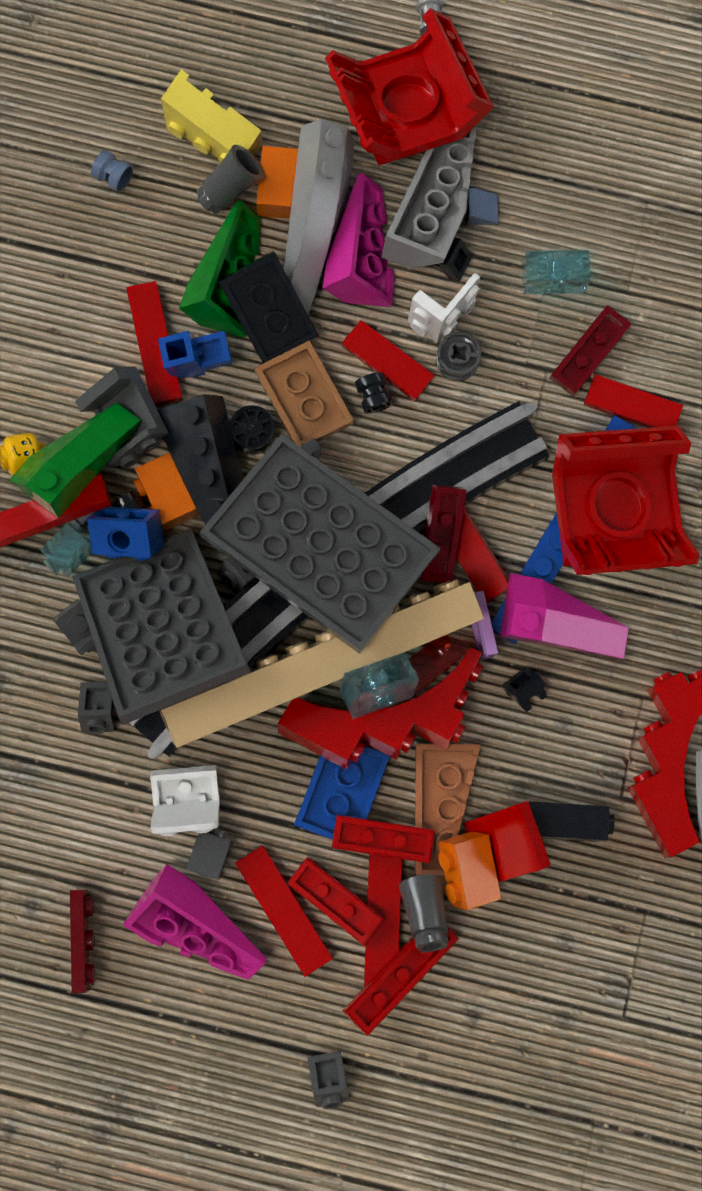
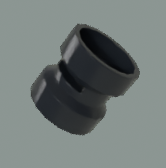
M382 372L371 373L355 381L357 392L363 395L361 404L366 414L383 411L394 404L391 393L385 389L387 381Z

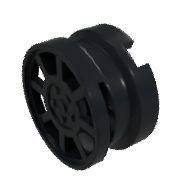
M249 405L240 408L232 416L230 427L237 449L245 452V454L256 455L263 453L272 445L275 436L274 422L269 412L264 408Z

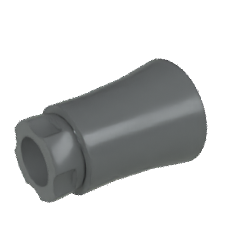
M233 145L222 162L203 181L202 186L197 190L198 201L207 211H211L214 214L219 213L249 187L264 178L261 164L247 149L240 145Z
M424 874L403 880L398 885L405 904L411 936L415 940L416 949L419 952L429 953L446 948L448 946V927L444 904V878L436 874Z

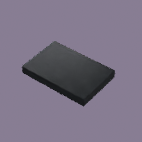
M274 251L218 281L262 363L319 336Z

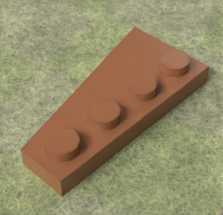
M415 744V827L435 830L430 863L415 861V876L436 874L445 877L444 870L439 863L440 849L438 842L459 835L481 744H450L448 750L435 744Z

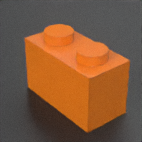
M262 146L260 164L264 171V178L258 183L256 202L258 216L290 219L298 149Z
M170 453L134 468L139 478L133 480L141 497L148 496L152 506L146 509L160 510L161 525L164 532L199 516Z
M471 831L438 842L440 849L439 863L444 870L447 884L445 886V893L452 907L470 910L501 899L489 834Z

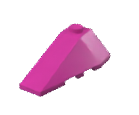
M363 173L357 175L326 260L323 289L344 303L389 307L393 301L395 278L393 269H388L387 259L381 257L385 242L383 225L387 223L383 189Z
M509 574L500 637L624 659L629 627L543 579Z
M168 864L153 878L123 926L154 945L161 947L164 942L180 948V954L190 958L193 953L209 960L212 967L247 980L267 960L193 880Z

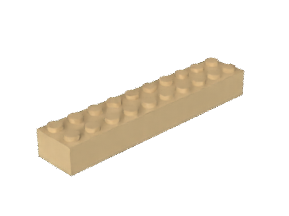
M458 579L449 580L432 587L434 590L433 594L429 595L428 591L420 592L403 599L405 605L401 607L398 605L360 654L329 631H325L314 636L317 641L308 645L307 641H302L285 648L286 655L279 658L277 654H270L254 661L256 667L250 669V673L160 709L159 711L173 745L178 748L484 619L470 582L459 583Z

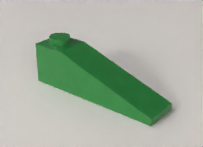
M241 200L235 202L189 280L179 309L199 326L220 332L224 331L227 334L243 338L247 334L218 282L222 278L254 262V256L259 253L261 219Z
M115 403L31 455L9 481L59 518L142 422L124 407Z

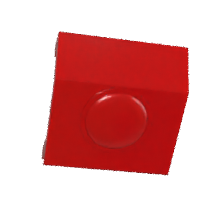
M432 8L422 16L428 30L415 43L364 61L355 60L334 50L325 57L330 69L329 74L335 81L340 92L339 97L346 105L350 114L349 119L357 130L360 144L368 153H373L378 166L463 139L494 108L451 18Z
M679 426L559 434L552 480L564 567L572 566L577 575H592L595 573L622 572L638 569L649 570L660 567H680L697 564L699 552L682 527L675 473L678 455L689 454L692 442Z

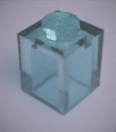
M68 523L40 549L46 557L43 563L55 575L61 571L67 578L92 554L91 544Z

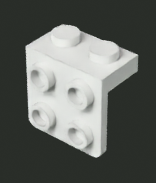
M474 273L446 308L419 290L411 301L408 317L410 327L421 336L426 335L436 343L443 336L446 337V335L453 333L458 325L456 320L462 312L467 315L477 302L475 297L481 289L478 287L480 276Z
M216 765L151 771L150 780L153 798L151 832L153 834L173 836L185 831L207 833L219 826L220 797Z

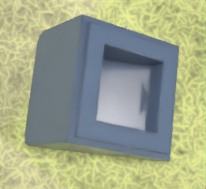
M469 188L467 196V225H498V194Z

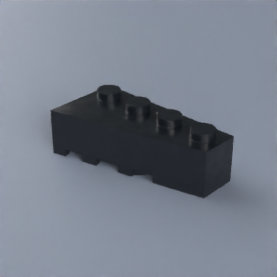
M202 394L159 409L158 412L169 432L163 439L206 525L242 482L243 477L224 398L218 395Z

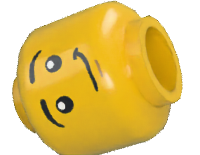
M31 432L7 436L3 441V445H0V463L3 471L8 470L13 476L31 455L46 446L45 442H39L35 434Z

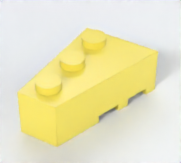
M181 69L161 97L168 131L179 139L184 137L191 141L200 152L214 155L220 163L233 145H240L255 156L263 144L262 131L229 106L225 110L210 98L213 96V93L207 88L201 92L187 81L189 74Z

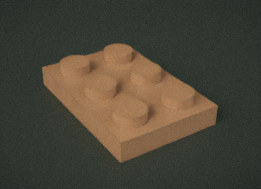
M310 340L254 368L258 380L288 435L298 446L314 438L319 442L354 424L351 414Z

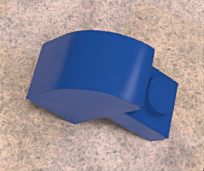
M189 331L158 338L164 369L173 377L190 378L205 375L204 371L233 364L227 335L224 331L193 338Z

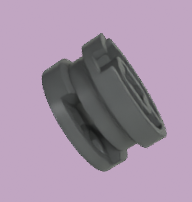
M453 332L446 335L439 343L436 354L438 371L451 381L469 379L476 372L481 359V347L478 341L472 335L465 332Z

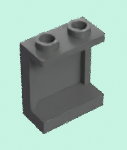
M136 367L113 368L75 401L80 412L94 411L95 415L118 403L141 420L142 423L107 462L109 467L122 466V468H128L139 462L141 454L158 447L160 444L159 440L169 433Z

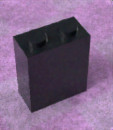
M528 801L542 839L601 842L607 841L609 834L614 832V815L609 814V806Z

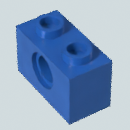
M106 507L95 511L87 518L91 549L94 555H105L106 558L110 559L122 556L134 557L136 560L143 561L151 559L164 546L160 510Z

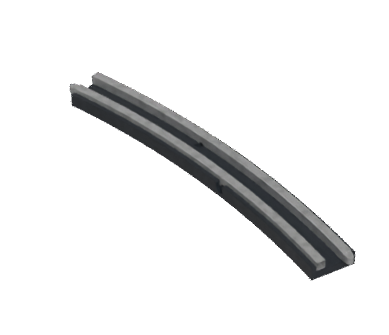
M520 401L500 410L426 452L372 487L365 494L418 533H423L426 529L432 484L463 487L467 490L465 506L504 482L548 459L549 453L546 450L547 447L541 437L537 438L527 420L535 413L537 404L527 403L521 405ZM257 578L252 580L223 606L249 670L256 667L254 661L268 656L310 618L283 597H273L272 589ZM159 710L129 722L153 743L148 752L149 758L155 759L163 752L168 757H171L178 749L172 743Z

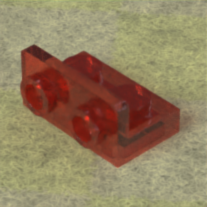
M447 635L432 640L395 670V674L414 697L460 661L467 651L459 642L454 644Z

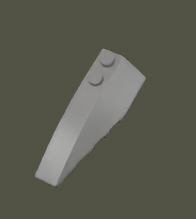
M319 119L301 126L284 271L307 314H309L326 260L348 202L355 145L348 127L325 119Z
M477 125L463 139L426 150L386 234L382 258L409 269L444 263L466 213Z

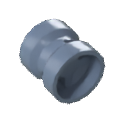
M105 149L95 159L91 168V176L98 181L108 182L111 189L121 192L129 183L134 168L133 165L124 160H117L115 154Z

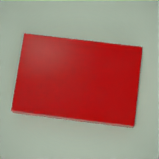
M528 801L463 823L466 833L472 831L489 834L498 882L551 866Z

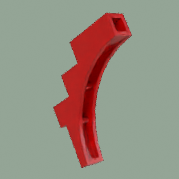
M470 647L458 666L438 685L417 698L393 707L371 711H342L317 706L298 697L292 699L277 723L278 734L346 770L352 761L357 763L366 747L362 742L398 760L402 751L405 753L409 752L416 738L414 734L448 750L452 741L458 744L465 731L466 726L462 724L464 713L459 710L462 709L469 695L465 691L470 681L476 683L484 667L479 664L482 652Z
M702 669L687 676L690 683L687 682L682 672L672 676L671 672L668 671L653 679L655 686L647 691L665 725L659 720L643 728L645 735L637 738L655 774H652L649 769L633 778L635 784L628 787V790L664 858H671L700 843L691 822L686 802L684 765L689 740L702 713Z

